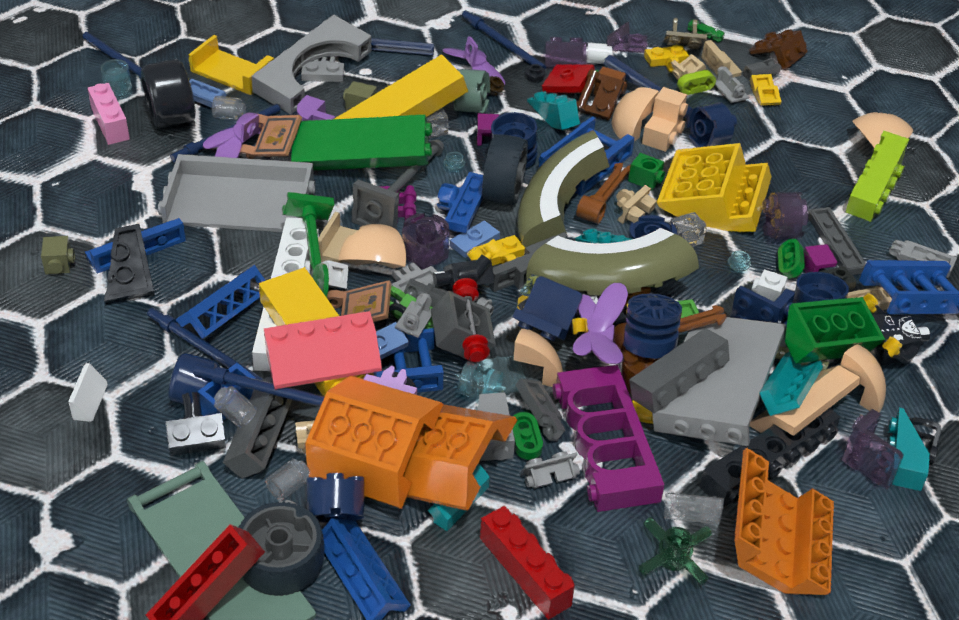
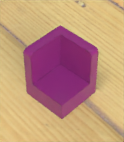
M478 114L477 146L482 145V136H491V125L499 114Z
M828 244L805 247V266L803 270L805 273L818 272L820 268L836 267L837 260Z

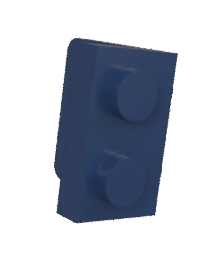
M539 276L532 287L523 310L516 308L512 318L519 321L517 326L531 331L533 328L542 331L540 334L542 337L551 341H555L556 337L565 340L583 295L574 289Z
M739 286L735 292L730 317L786 324L787 328L789 306L793 303L795 292L786 288L775 301H772L743 286Z

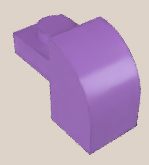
M306 95L297 105V115L302 117L301 121L335 118V116L326 114L325 101Z

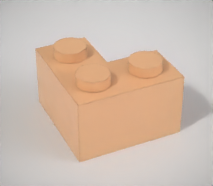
M665 87L661 89L655 97L653 115L644 127L642 144L665 152L671 144H675L678 133H682L685 127L683 116H685L688 109V104L686 103L687 94Z

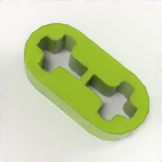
M709 70L689 73L680 77L677 87L682 93L687 95L700 93L712 89L716 83V78Z

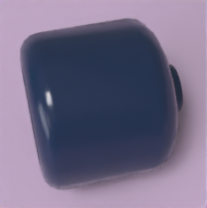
M187 353L181 354L176 361L168 390L169 399L172 402L184 405L182 395L189 393L192 404V392H197L212 381V379L194 375L196 364L214 369L219 367V364L211 359Z

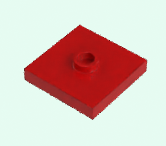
M555 65L542 84V90L546 91V93H581L588 79L586 77L588 71L595 70L594 65Z

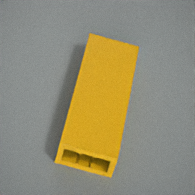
M441 54L334 119L423 114L427 117L467 93L468 89L464 76Z
M305 267L258 283L260 302L276 326L339 316ZM366 374L356 375L353 377L364 379ZM347 377L315 382V385L322 396L325 397L328 390Z

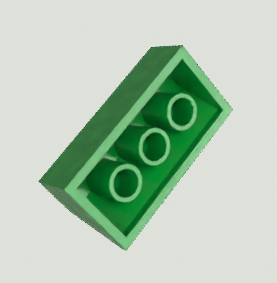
M863 297L792 303L789 306L785 343L796 364L843 358L844 353L854 345H860L870 352L886 340Z

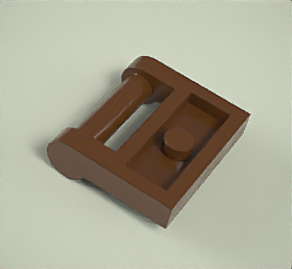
M589 70L586 76L588 79L580 99L576 101L578 111L610 121L623 89L624 80L600 74L595 70ZM595 82H598L600 86L592 106L587 105L586 103Z

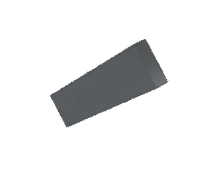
M831 208L809 210L808 218L824 244H828L837 260L838 266H845L851 275L862 274L866 263Z

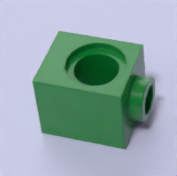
M639 153L630 165L628 182L641 187L647 185L653 190L664 179V161Z

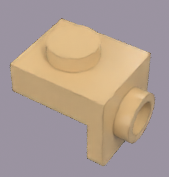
M692 54L680 64L675 60L671 62L674 69L672 73L678 80L685 74L706 70L705 64Z

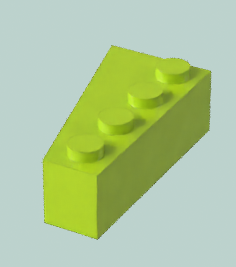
M883 131L879 144H876L871 159L868 160L863 174L860 175L850 195L845 213L870 222L875 214L880 215L884 202H887L891 190H894L898 178L903 173L905 166L901 164L908 145V138Z

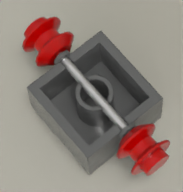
M463 278L454 283L453 292L448 291L431 309L436 345L443 350L478 363L489 356L490 350L496 343L489 308L475 303L479 297L477 283L473 279Z

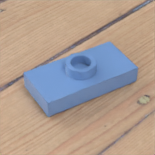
M194 79L189 81L193 92V99L198 103L215 108L227 98L226 92Z
M484 220L468 229L467 233H461L450 239L449 246L466 258L468 257L467 253L474 247L486 244L492 239L498 240L500 232Z
M396 322L376 331L380 360L407 347L409 344L403 332L395 328Z

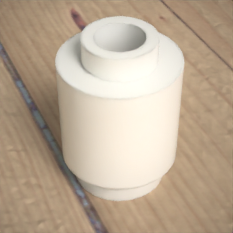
M588 43L587 46L583 47V59H586V63L604 64L605 58L612 55V46H607V44Z

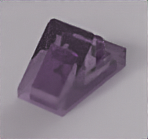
M628 21L607 36V46H612V51L644 53L647 49V35L629 34Z

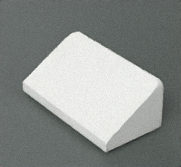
M90 363L84 365L68 401L73 420L93 421L108 385L105 378Z

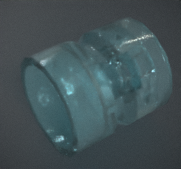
M118 59L103 63L101 65L103 84L109 83L117 100L130 96L132 85L128 64Z

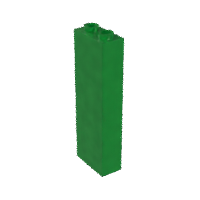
M425 114L301 121L292 144L291 162L313 163V171L428 165V157L432 156L431 143H428L429 136H432V124L428 123Z

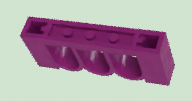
M618 365L558 372L556 384H553V395L555 399H559L561 408L566 409L565 416L569 427L576 431L575 449L580 456L586 459L585 478L590 484L587 486L589 501H594L597 512L660 503L664 482ZM610 402L614 406L612 410L584 412L578 409V407ZM621 429L625 435L624 438L610 440H594L587 436L593 433ZM633 458L636 467L606 470L597 464Z

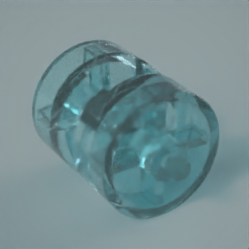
M468 361L464 365L461 374L457 373L455 378L459 379L458 394L471 398L478 395L479 398V394L505 392L506 387L502 386L504 372L493 368L483 370L482 365Z

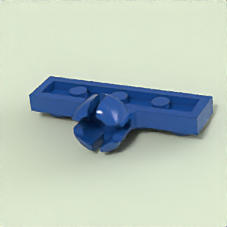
M469 172L461 187L449 183L441 185L438 192L440 203H437V207L441 210L449 211L444 220L445 229L467 233L483 199L482 174Z

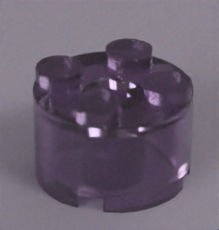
M772 192L768 199L763 200L762 210L766 213L763 231L766 236L769 235L773 239L802 238L805 231L801 232L802 226L807 225L808 208L806 199H801L800 197L803 195L802 192Z
M419 213L405 220L402 228V239L408 261L415 263L420 269H426L430 265L438 264L448 258L449 224L444 218L435 214L432 217H425V213Z

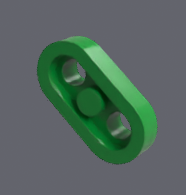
M797 239L785 241L778 249L779 270L788 279L798 277L805 266L804 250Z
M516 413L513 416L516 417L517 421L512 429L515 451L519 457L526 460L538 458L542 453L543 440L537 420L530 413Z

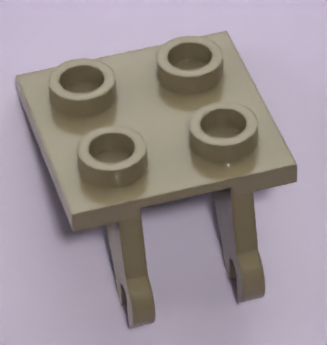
M674 18L672 31H666L663 43H668L667 46L670 47L680 44L687 45V48L699 49V46L702 47L704 41H706L707 34H697V20H693L692 33L677 32L678 18Z

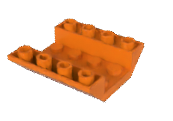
M347 377L326 392L305 442L308 477L327 479V474L343 473L344 479L352 476L364 477L365 497L402 509L412 484L411 481L403 477L404 471L422 427L434 429L443 403L357 377Z
M443 404L434 429L422 427L404 471L403 477L412 482L407 498L468 511L481 488L472 474L491 440L506 442L517 421L516 417Z
M746 448L743 450L735 530L738 566L785 594L828 595L831 593L834 501L813 488L796 498L768 480L769 461Z

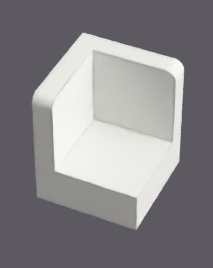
M334 261L321 262L327 265L329 271V287L339 290L347 289L348 265ZM311 266V276H313V268H312V266Z

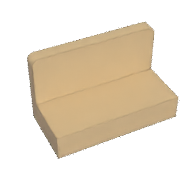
M712 40L704 41L702 60L716 75L718 74V68L723 66L729 69L733 77L741 76L742 71L724 51H721Z
M334 212L318 237L321 262L334 261L343 263V261L338 260L343 243L349 235H353L358 231L340 226L339 212Z

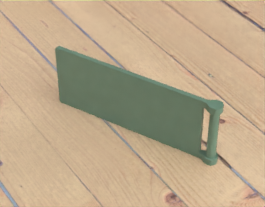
M203 460L195 464V468L139 496L133 495L127 498L129 508L138 517L179 578L230 524L239 527L241 521L244 520L242 513L214 478ZM199 477L203 479L197 484L145 510L142 507ZM242 577L206 617L208 620H312L316 618V612L300 591L283 596L266 595L251 588Z

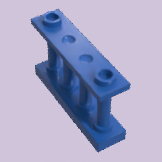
M592 116L587 121L581 123L574 131L549 150L543 152L539 157V167L568 142L594 130L596 118ZM594 130L601 143L610 147L608 150H605L610 167L596 173L586 181H580L576 186L575 193L582 196L613 171L615 163H622L629 158L633 152L635 137L627 134L622 139L616 141Z
M867 260L859 281L864 286H881L892 298L887 309L888 314H959V291L946 279L951 268L947 261ZM895 286H901L905 291H898ZM915 286H921L925 291H918ZM935 286H940L944 291H938Z
M434 328L423 329L418 338L403 332L409 344L407 347L393 353L396 366L395 372L399 373L402 369H405L406 376L415 383L417 393L443 390L444 372L442 365L432 366L429 350L434 349ZM419 351L422 367L406 368L404 352ZM384 371L374 372V376L381 377Z

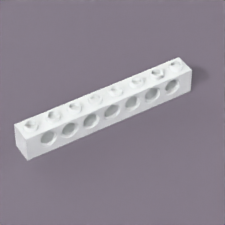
M286 217L271 279L303 267L311 275L308 241L303 218ZM263 308L252 351L254 370L270 371L265 348L264 328L276 326L265 308Z

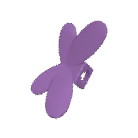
M467 37L465 51L454 48L443 49V52L466 59L472 66V70H484L489 73L490 77L497 76L501 78L505 85L501 74L486 61L485 53L478 50V45L472 37Z
M256 113L243 114L233 128L212 135L204 141L203 147L206 149L218 147L215 157L238 158L242 143L253 135L261 133L262 129L258 128L259 115Z
M621 283L609 285L601 294L597 304H595L590 296L583 295L578 310L581 318H587L588 332L576 339L573 344L574 353L585 356L593 351L605 363L619 364L622 362L623 354L614 343L613 323L619 317L628 297L626 286Z

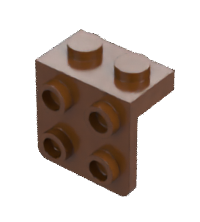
M792 29L778 34L776 32L767 33L764 39L755 42L754 46L749 49L750 54L775 51L781 69L789 68L808 52L801 30L792 31Z

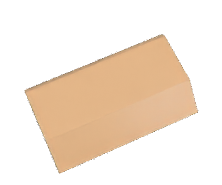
M839 365L823 370L818 375L800 408L770 416L768 411L765 410L753 419L749 426L762 433L771 426L776 425L794 436L859 385L860 377Z

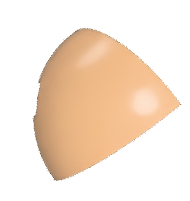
M637 88L623 96L617 104L612 117V128L620 139L627 134L635 137L634 142L640 138L642 120L653 112L655 97L659 91L651 88Z
M868 113L852 121L873 148H875L876 144H879L883 131L909 138L913 132L912 127L906 121L893 114Z
M369 224L361 226L353 235L347 237L341 248L338 260L357 266L376 263L390 268H400L406 266V250L403 239L395 228L383 224Z
M521 329L515 341L514 360L544 367L542 385L553 387V384H556L557 373L563 372L557 352L541 335L531 330Z
M854 345L844 353L840 366L860 377L859 384L864 386L865 389L859 405L878 415L883 408L886 396V382L883 370L877 359L866 348Z

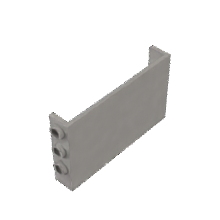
M178 154L173 171L168 174V186H164L163 200L159 201L158 213L162 215L163 223L180 218L184 226L283 232L286 217L302 218L282 214V206L286 205L287 193L315 194L313 163Z
M726 317V320L721 325L713 323L689 330L684 342L704 328H707L728 340L730 361L691 387L687 392L681 394L667 406H664L656 413L652 412L654 431L749 446V425L761 396L759 392L766 383L779 346L786 347V324Z

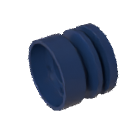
M518 112L498 116L491 125V139L495 134L526 139L528 141L526 168L532 166L538 157L536 121L531 116Z
M808 272L802 274L797 279L793 303L845 299L848 297L849 287L845 281L835 275L824 272Z
M640 294L632 297L628 301L627 324L625 326L623 342L625 348L635 355L652 359L662 358L675 349L678 343V328L680 327L682 306L676 300L660 294Z

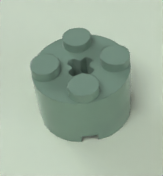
M458 69L464 76L468 92L454 100V111L485 113L489 104V100H486L487 93H490L489 73L484 70Z

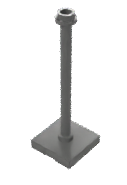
M435 139L429 142L432 146V156L428 157V161L433 156H439L443 152L444 145L440 140ZM424 165L410 166L388 189L361 180L354 182L352 222L361 226L383 224L397 230L399 193L397 192Z

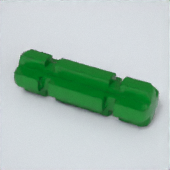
M693 20L688 23L687 28L691 32ZM697 21V34H707V38H713L716 42H721L724 39L725 33L718 29L715 31L716 28L703 23L699 24Z

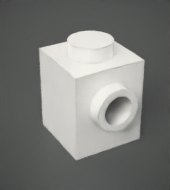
M764 270L760 278H755L752 291L775 301L784 292L787 277Z

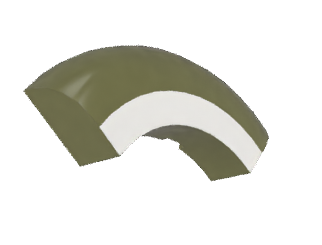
M594 130L575 138L558 149L539 167L530 180L520 201L517 221L519 240L524 247L563 232L566 233L564 206L568 204L570 198L575 193L576 186L580 181H586L596 173L610 167L604 147Z
M662 228L640 238L616 243H584L556 236L534 252L527 266L526 280L531 283V276L533 274L545 277L578 292L587 291L588 295L598 296L609 285L621 283L626 286L628 293L640 292L641 287H660L663 281L671 278L677 281L699 269V263L694 248L687 240Z

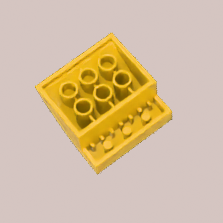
M740 143L678 149L667 173L657 205L663 210L694 224L724 231L756 232L771 181L768 163L746 165Z

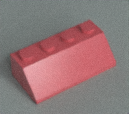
M370 311L264 328L265 348L274 389L382 371L376 329Z

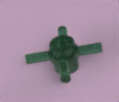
M652 517L645 520L644 526L660 543L658 554L639 565L641 574L645 576L662 565L672 571H679L685 568L700 585H703L709 577L691 558L694 551L693 547L712 536L710 528L705 526L693 534H690L688 530L682 527H672L665 532Z

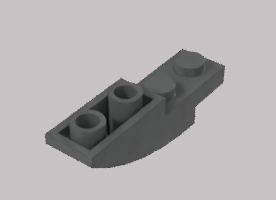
M563 232L525 247L524 256L493 267L495 282L489 284V288L496 292L513 284L519 290L531 285L526 280L528 263L534 252L556 236L567 239V234Z

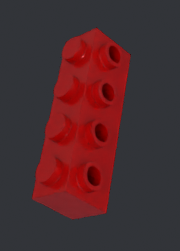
M504 505L481 518V541L548 620L572 606L575 588L572 578L569 574L562 572L557 566L554 557L542 549L535 535L529 533L522 526L519 517L515 513L512 514Z
M230 524L146 614L149 620H203L265 551L248 531Z

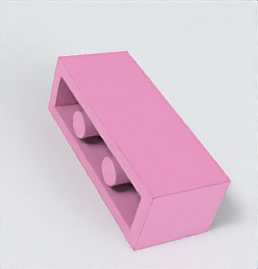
M109 83L87 87L91 109L108 145L130 140L126 117Z

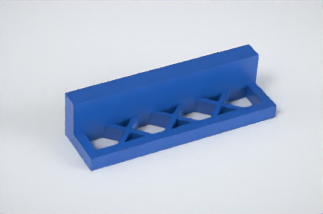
M180 218L141 231L146 256L186 241L184 224ZM113 242L85 252L87 260L97 274L110 269Z
M253 265L178 317L176 321L181 328L191 323L203 339L260 298L259 292L250 290V280L252 278L257 283L266 280L257 267ZM234 291L243 293V303L233 301ZM217 303L227 305V315L217 313ZM200 315L210 317V327L205 329L197 317Z
M331 518L322 529L324 553L366 620H382L389 610L406 611L411 606L356 521Z

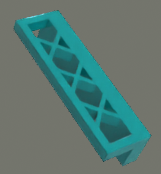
M790 352L784 354L759 392L770 416L800 408L823 369L821 360L801 366L800 363H795Z

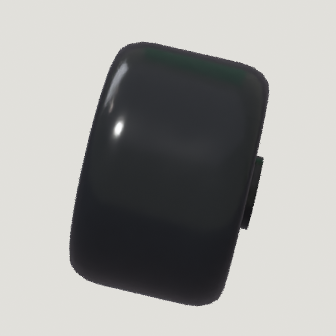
M170 59L143 66L141 69V81L147 107L155 127L165 129L192 122L195 119V104L192 88L182 62L178 59Z

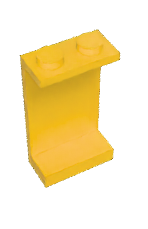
M216 35L210 37L188 54L191 72L249 95L254 93L252 89V75L274 60L273 57L267 55L257 64L223 52L218 48Z

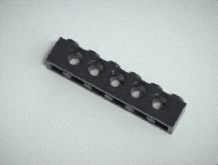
M829 408L794 436L776 425L771 426L751 439L749 446L742 445L704 469L699 487L721 508L726 507L730 503H737L739 500L743 450L748 448L768 460V478H774L789 464L794 465L797 463L801 456L807 452H814L825 440H832L838 433L837 427L840 416Z

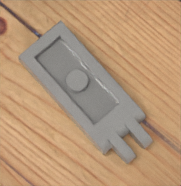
M895 240L889 250V253L896 256L898 260L947 261L951 265L946 276L947 278H949L957 257L911 241L902 242Z

